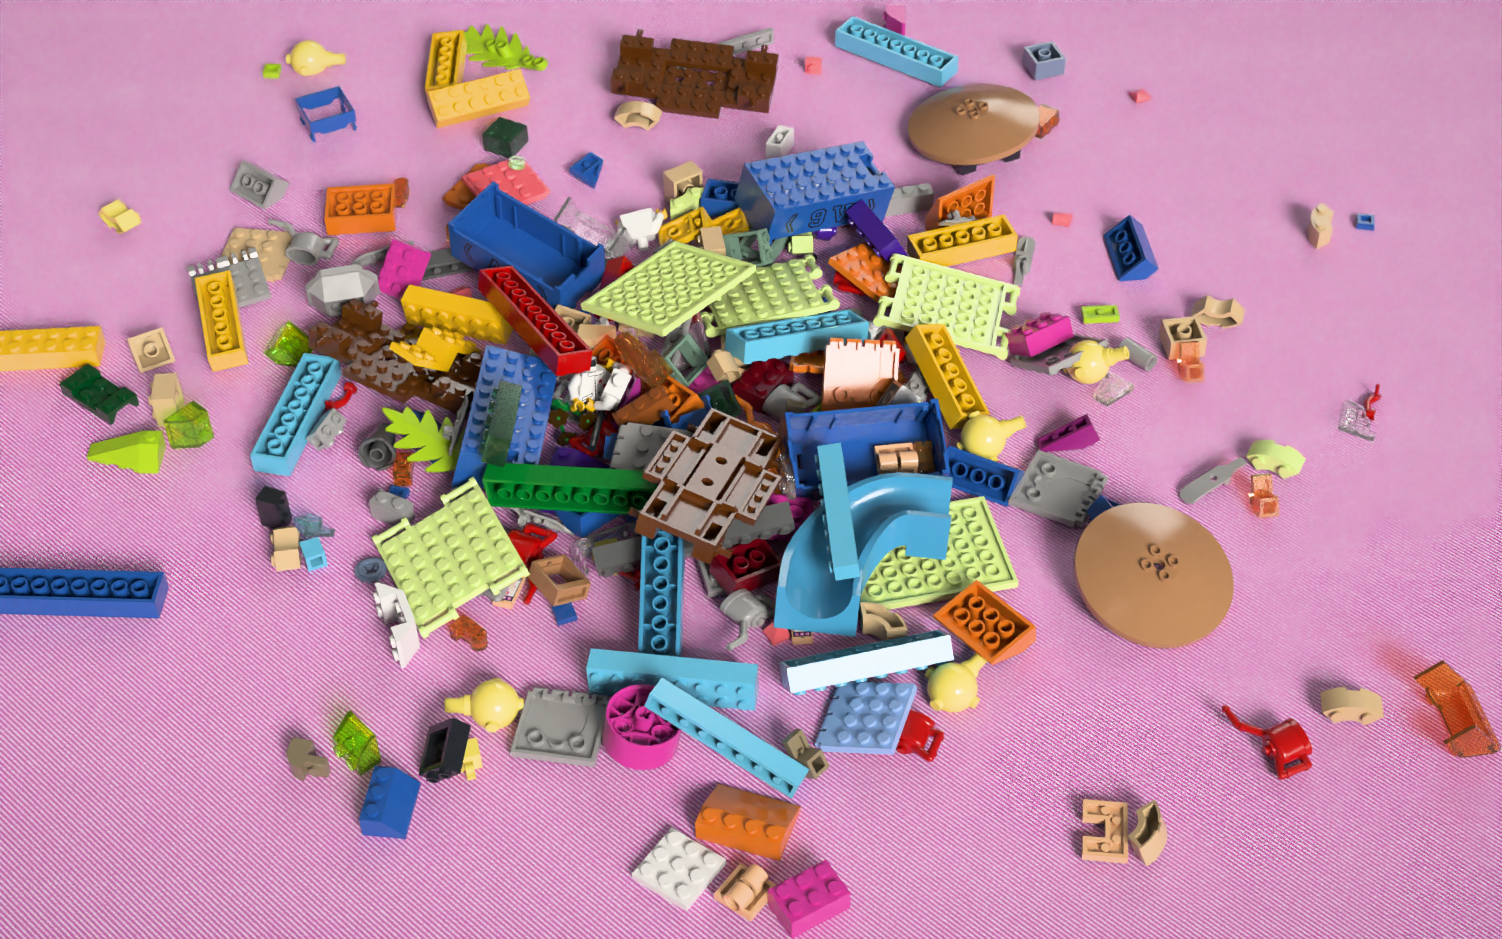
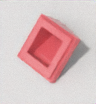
M1144 89L1129 92V95L1136 103L1151 99Z
M1055 212L1052 224L1069 227L1072 214Z
M462 286L449 292L473 298L471 290L467 286Z
M774 621L763 630L764 635L772 646L791 639L787 629L774 628Z

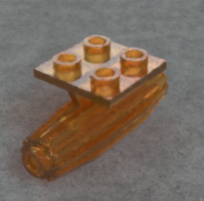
M629 332L619 333L615 338L617 350L631 370L629 375L632 376L634 373L640 379L641 392L643 394L659 384L662 385L665 381L664 379L674 372L656 350L650 352L643 342Z

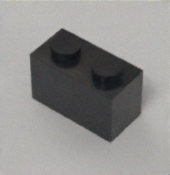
M264 486L255 498L262 526L271 529L286 527L292 520L286 492Z

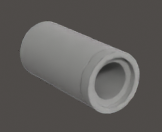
M1129 337L1120 343L1118 348L1126 346L1129 351V360L1145 371H1150L1156 365L1158 357Z

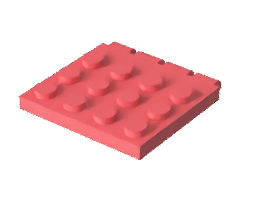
M514 157L462 176V182L475 198L493 181L499 184L500 190L525 205L544 199L550 193V189L522 157L518 159ZM511 162H520L524 165V168L520 170L512 169L509 164Z

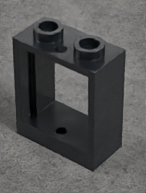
M451 718L430 726L418 775L426 778L428 782L438 783L441 780L450 779L460 774L471 725Z

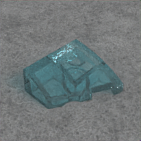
M310 513L294 517V524L297 530L305 537H334L335 529L323 526L322 517Z

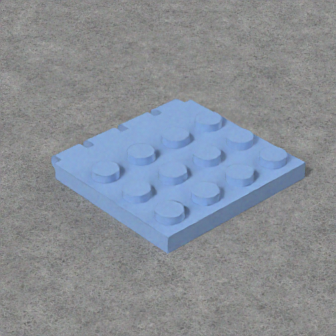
M847 682V685L837 687L816 739L815 746L821 748L823 752L894 755L917 692L916 685L913 683Z

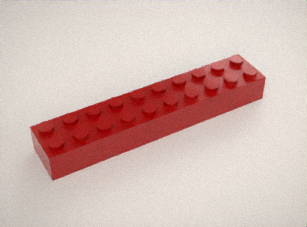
M512 265L479 270L478 290L556 376L590 371L592 350Z

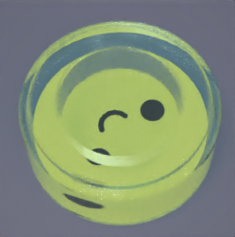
M512 156L509 158L508 166L514 170H522L525 168L526 161L520 156Z

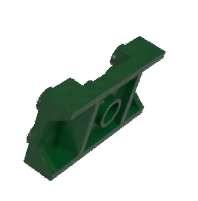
M90 364L85 365L59 383L63 395L110 425L114 423L117 412L127 404L136 407L139 405L137 395L126 387H117L103 378L100 371Z

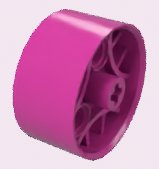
M639 684L623 688L612 696L606 708L602 730L604 748L617 763L631 769L649 770L663 766L675 755L679 744L681 729L668 721L665 723V719L644 707L650 692L655 686Z

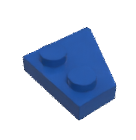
M590 152L570 167L569 173L594 189L603 166V159Z

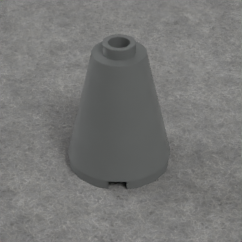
M379 424L360 444L358 456L367 468L372 467L376 468V471L387 470L394 464L397 456L396 448L393 447L396 443L395 433L385 431L386 427L391 424Z

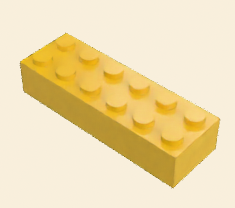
M463 30L432 34L425 84L426 95H428L429 91L463 83L467 50Z
M521 69L429 91L427 101L436 128L528 106L530 95Z
M1002 214L907 235V253L911 258L947 267L1016 251L1018 235L1006 216Z
M231 271L195 278L207 357L212 371L249 364L236 286Z
M413 285L407 287L401 299L407 323L414 326L417 325L430 329L436 327L442 331L446 329L452 333L458 332L463 336L504 345L507 344L514 329L488 301Z
M945 324L915 325L905 337V340L934 398L938 399L940 410L949 428H963L965 423L970 420L968 415L979 411L980 415H990Z
M101 326L0 331V371L84 367L87 364L93 367L100 366L105 347Z

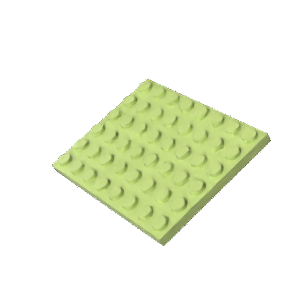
M673 241L581 303L582 310L664 337L717 298L727 293L734 286H737L741 281L748 278L756 271V265Z
M985 497L950 502L949 515H951L946 560L905 556L906 545L896 547L885 555L874 569L862 592L860 602L881 604L885 606V609L890 610L953 599L975 580H978L992 592L1018 587V579Z

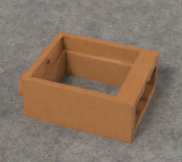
M565 554L532 561L528 578L553 607L587 599L591 582ZM560 574L567 583L556 585L549 576Z

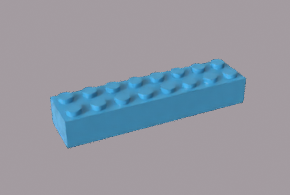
M661 529L654 539L642 535L638 653L682 657L685 540Z

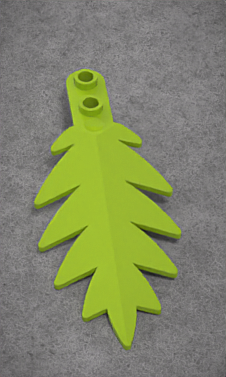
M488 24L485 25L481 36L472 25L469 27L468 32L464 31L468 46L466 54H476L469 57V61H488L482 65L484 67L505 66L506 70L521 67L543 71L548 66V61L544 57L537 58L530 55L528 46L523 51L517 33L513 34L509 45L503 26L500 27L496 39Z
M385 407L382 408L384 415L392 422L391 425L386 427L385 431L407 435L393 445L394 448L412 449L423 447L407 458L408 462L440 459L427 467L425 472H448L456 469L465 428H463L452 455H449L451 441L443 438L444 426L453 427L448 417H445L438 433L436 421L429 410H426L421 422H419L409 407H406L403 413Z

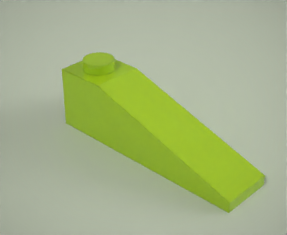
M140 431L93 443L90 445L87 460L105 465H118L120 469L130 468L139 474H159L166 450L162 431Z

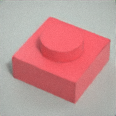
M806 57L805 73L821 74L822 58Z

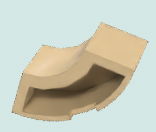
M630 101L618 106L614 119L625 129L630 126H639L648 131L659 122L662 110L650 103Z
M1323 203L1313 209L1308 226L1309 242L1316 249L1330 242L1333 229L1331 222L1334 212Z
M1207 295L1194 303L1191 316H1197L1201 324L1209 327L1210 325L1222 326V328H1231L1242 324L1245 309L1234 298L1220 301Z
M717 350L711 354L712 357L706 362L715 380L721 381L723 385L736 382L742 375L730 352Z
M299 525L275 528L273 533H271V543L274 545V555H271L272 567L276 566V571L301 568Z
M860 602L859 619L862 634L874 635L882 641L907 636V626L898 613L885 609V606L881 604Z
M1339 687L1320 692L1322 713L1334 723L1352 720L1368 725L1384 717L1381 696L1370 690L1360 688L1359 691L1346 690V687Z
M1155 800L1135 811L1138 817V824L1135 830L1128 835L1135 854L1146 867L1158 858L1167 841V827Z

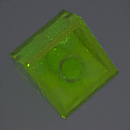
M287 321L276 330L263 354L277 365L296 368L303 354H311L313 349L309 348V336L293 323Z
M191 401L163 420L172 449L200 448L214 438L208 411L194 401Z
M350 710L346 713L332 737L334 742L333 751L337 757H342L351 771L355 770L361 776L382 761L376 735Z

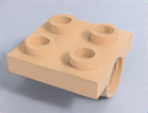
M912 443L874 446L873 450L878 475L897 472L918 473V455L916 450L913 449Z
M740 863L714 893V899L751 922L768 902V889L777 884L768 879L767 873L760 866L751 864L747 867Z

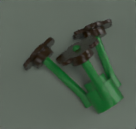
M556 399L551 403L548 423L552 424L554 428L560 427L562 434L558 436L556 443L560 444V446H566L569 444L570 438L577 436L576 433L571 431L566 432L563 426L567 424V419L569 418L567 411H571V405L569 402L564 403L561 399ZM578 411L573 412L579 417L580 423L578 427L582 430L587 431L590 426L595 424L596 414L594 412L587 411L583 415Z

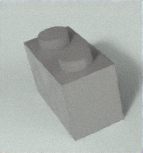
M379 489L369 501L372 518L394 526L398 524L404 517L410 523L415 519L412 501Z

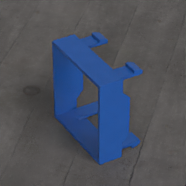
M340 86L295 98L296 107L301 116L299 119L303 125H307L313 142H316L314 133L321 132L326 134L346 128L349 123H351L354 131L357 129L355 110ZM339 98L343 113L310 122L302 108L311 110L331 104L334 99Z
M708 395L701 396L705 409L701 408L682 415L675 424L671 423L667 410L661 411L660 416L663 417L664 422L659 420L654 422L653 426L687 430L688 424L691 423L699 427L712 408L709 401L711 399Z

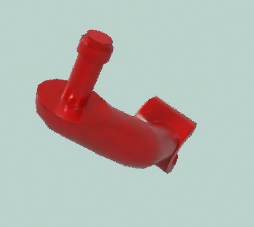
M345 383L344 391L346 393L341 399L330 402L325 401L326 410L329 411L332 408L337 410L345 406L352 394L357 393V387L354 383Z
M1379 384L1375 386V393H1371L1363 402V419L1374 421L1376 410L1371 409V405L1382 397V395L1378 394Z

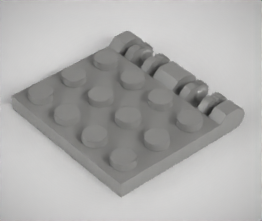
M256 248L248 249L251 259H248L246 250H242L241 254L245 260L242 262H238L235 253H232L231 256L234 262L232 265H230L227 255L215 258L218 269H214L212 260H208L207 264L210 271L205 273L201 263H198L197 267L200 273L198 275L194 265L188 266V273L198 305L195 278L229 270L235 282L239 308L271 299L272 297Z

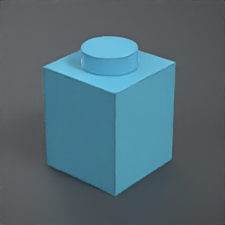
M318 536L299 542L302 557L309 572L328 566L326 555Z

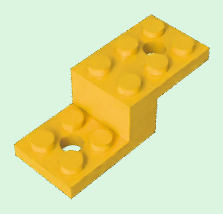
M702 206L662 225L658 232L659 243L661 246L669 239L684 244L695 240L698 244L697 236L700 235V228L721 226L723 235L749 230L747 217L739 207L712 220Z
M424 327L416 345L412 344L410 346L401 341L400 343L392 342L389 349L415 366L444 372L449 371L457 353L470 355L472 352L479 354L482 352L476 347V343L464 340L462 334L458 332L452 333L446 329L442 331L436 327H432V329Z

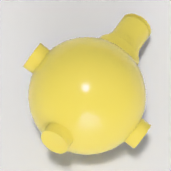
M304 40L297 43L291 53L286 55V62L291 64L296 73L307 76L320 73L326 67H331L332 65H345L346 58L345 54H334L331 51H325L323 46L315 41Z
M1083 340L1074 344L1068 351V353L1073 351L1072 355L1079 351H1084L1080 360L1073 363L1072 367L1063 368V371L1069 373L1079 383L1093 384L1106 376L1110 366L1115 365L1118 361L1129 359V351L1126 346L1116 349L1104 348L1101 345H1097L1098 342Z
M979 411L973 412L968 415L970 420L962 428L961 441L957 442V447L998 461L997 456L1004 449L1006 439L1011 437L1016 431L1027 427L1025 420L1020 415L1010 420L1003 419L999 421L989 415H980Z
M975 653L969 660L963 661L961 664L950 662L942 664L936 669L930 667L925 674V678L928 679L927 692L931 700L930 706L935 711L943 710L946 712H960L968 707L974 709L980 701V698L977 697L978 685L976 678L986 660Z
M492 678L479 684L472 694H467L460 698H445V713L464 714V716H471L479 726L486 728L489 732H496L498 729L510 725L516 719L518 712L523 710L525 702L524 698H519L516 690L509 683L502 681L500 678Z

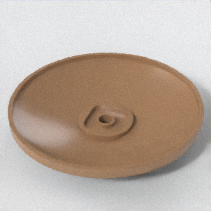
M996 84L964 85L942 91L920 104L909 119L908 135L912 146L920 154L931 160L952 165L989 163L1016 153L1034 138L1040 124L1039 110L1029 96L1014 88Z
M1140 502L1123 504L1108 509L1089 523L1075 549L1073 558L1074 578L1085 605L1106 628L1133 643L1164 649L1179 648L1193 644L1212 633L1220 625L1230 608L1233 598L1234 580L1231 566L1224 550L1204 526L1190 516L1173 508ZM1154 563H1159L1163 569L1155 568Z

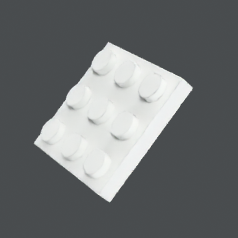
M671 827L634 870L632 879L687 912L726 865V859Z

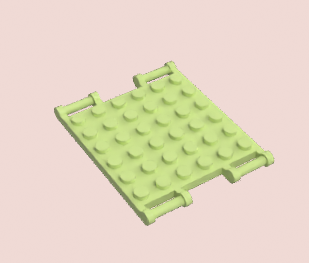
M808 254L803 259H792L785 263H774L767 267H757L756 271L748 278L710 303L708 307L711 313L701 312L699 319L705 326L706 335L708 337L725 335L726 329L804 317L836 310L839 308L840 303L833 296L830 285L825 284L821 289H816L812 280L820 278L822 270L817 267L814 256ZM809 266L811 271L807 272L805 267ZM822 297H826L828 302L824 303ZM711 322H715L717 327L712 326Z
M900 254L891 255V264L889 271L886 273L885 280L888 283L898 282L894 298L887 296L879 298L878 312L873 319L875 326L885 325L910 332L915 325L945 324L955 345L993 354L1001 360H1005L1008 357V339L1005 333L1011 330L999 327L1002 310L1006 311L1008 315L1016 314V301L1020 295V287ZM898 264H903L901 274L896 273ZM1006 292L1010 293L1009 303L1004 302ZM886 307H892L890 316H884ZM997 336L1002 338L1000 347L995 346Z
M474 476L450 493L442 494L440 498L445 507L415 525L411 526L408 519L404 517L401 519V522L383 533L372 536V540L376 544L397 588L404 591L415 623L424 639L430 636L429 633L450 620L458 619L460 616L456 608L489 588L496 596L503 588L523 576L527 577L530 575ZM471 488H474L470 492L466 493L465 495L450 503L451 500L455 499L456 497L460 496L461 494L465 493ZM406 529L405 531L401 532L400 534L396 535L395 537L391 538L385 543H382L383 541L400 532L401 530Z

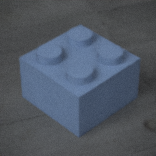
M1053 41L1024 47L1022 63L1034 80L1064 74L1066 58Z

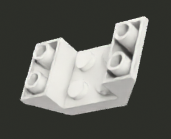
M378 582L375 583L376 592H373L375 603L379 604L376 606L379 618L383 617L385 624L398 621L399 625L391 627L392 636H389L391 647L395 648L392 649L395 662L399 661L401 668H405L420 647L415 619L404 591Z

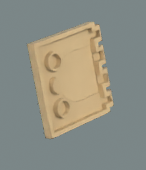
M234 228L221 257L227 255L230 265L234 264L231 256L232 253H235L238 262L245 261L241 254L242 250H246L248 259H251L248 249L255 247L266 281L275 282L276 280H282L290 262L285 252L293 238L288 232Z

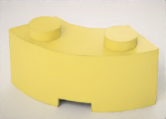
M119 199L101 208L98 213L108 227H114L117 229L116 233L123 234L141 224L140 216L132 209L126 208Z

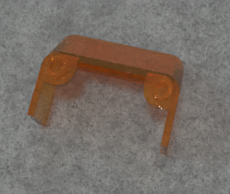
M1442 660L1414 676L1415 681L1425 688L1426 694L1424 696L1430 705L1434 704L1439 709L1451 735L1450 738L1443 742L1454 756L1466 758L1489 755L1502 749L1473 688L1449 664Z

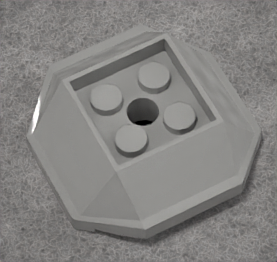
M357 264L321 269L316 274V277L311 279L305 286L309 305L316 307L327 317L342 315V306L352 299L369 304L378 295H381L377 275L371 271L364 270L363 267Z

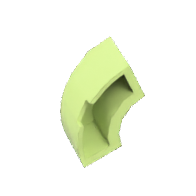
M687 188L683 196L670 199L671 221L700 208L704 188Z
M812 232L790 236L791 242H788L789 253H792V255L814 253Z
M1273 440L1254 441L1246 455L1256 470H1270L1277 473L1283 479L1299 474L1305 461L1303 455L1291 446L1287 445L1284 447L1275 444Z

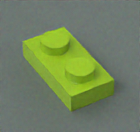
M1117 305L1081 306L1083 324L1119 322L1120 315Z

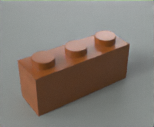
M659 384L612 415L618 427L620 425H627L628 422L651 425L662 418L660 416L661 411L667 410L670 413L676 407L669 394Z

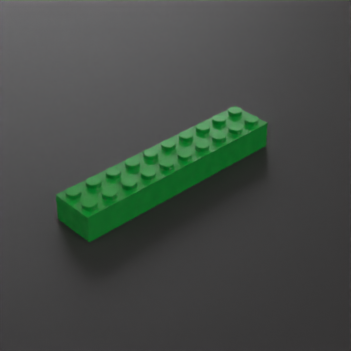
M488 462L482 478L488 502L493 507L628 515L631 507L641 511L658 487L657 484L643 479L644 471L496 462Z

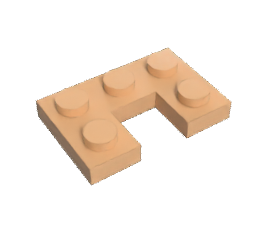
M1083 799L1082 822L1104 824V837L1083 836L1082 860L1127 863L1128 803Z

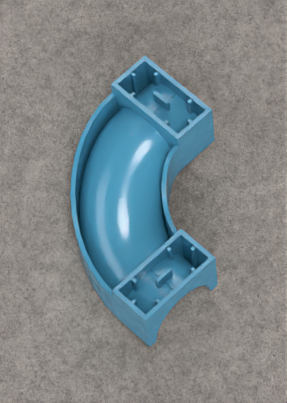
M897 472L866 478L848 486L860 577L836 581L835 574L830 573L828 561H831L832 557H828L826 545H830V541L826 542L824 530L828 529V526H824L822 514H826V511H822L821 506L818 507L796 531L783 554L777 586L774 628L856 637L862 592L874 569L885 555L896 547L906 545L905 556L946 560L951 524L949 508L953 477Z

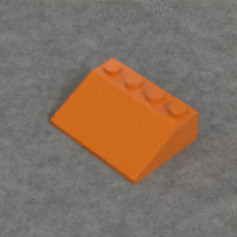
M992 174L939 197L926 215L925 230L930 231L948 227L940 226L939 223L948 220L947 214L954 210L959 211L960 217L968 218L974 216L975 219L991 217L995 175Z
M395 183L327 187L324 217L327 235L396 231Z
M975 580L933 614L935 620L991 665L1022 653L1036 641V626L978 580Z
M717 784L702 805L695 821L696 838L781 861L801 806Z

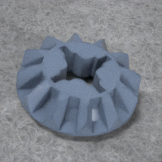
M373 557L363 559L355 567L356 579H360L362 583L368 582L371 584L372 581L378 582L380 578H385V573L387 572L385 562Z

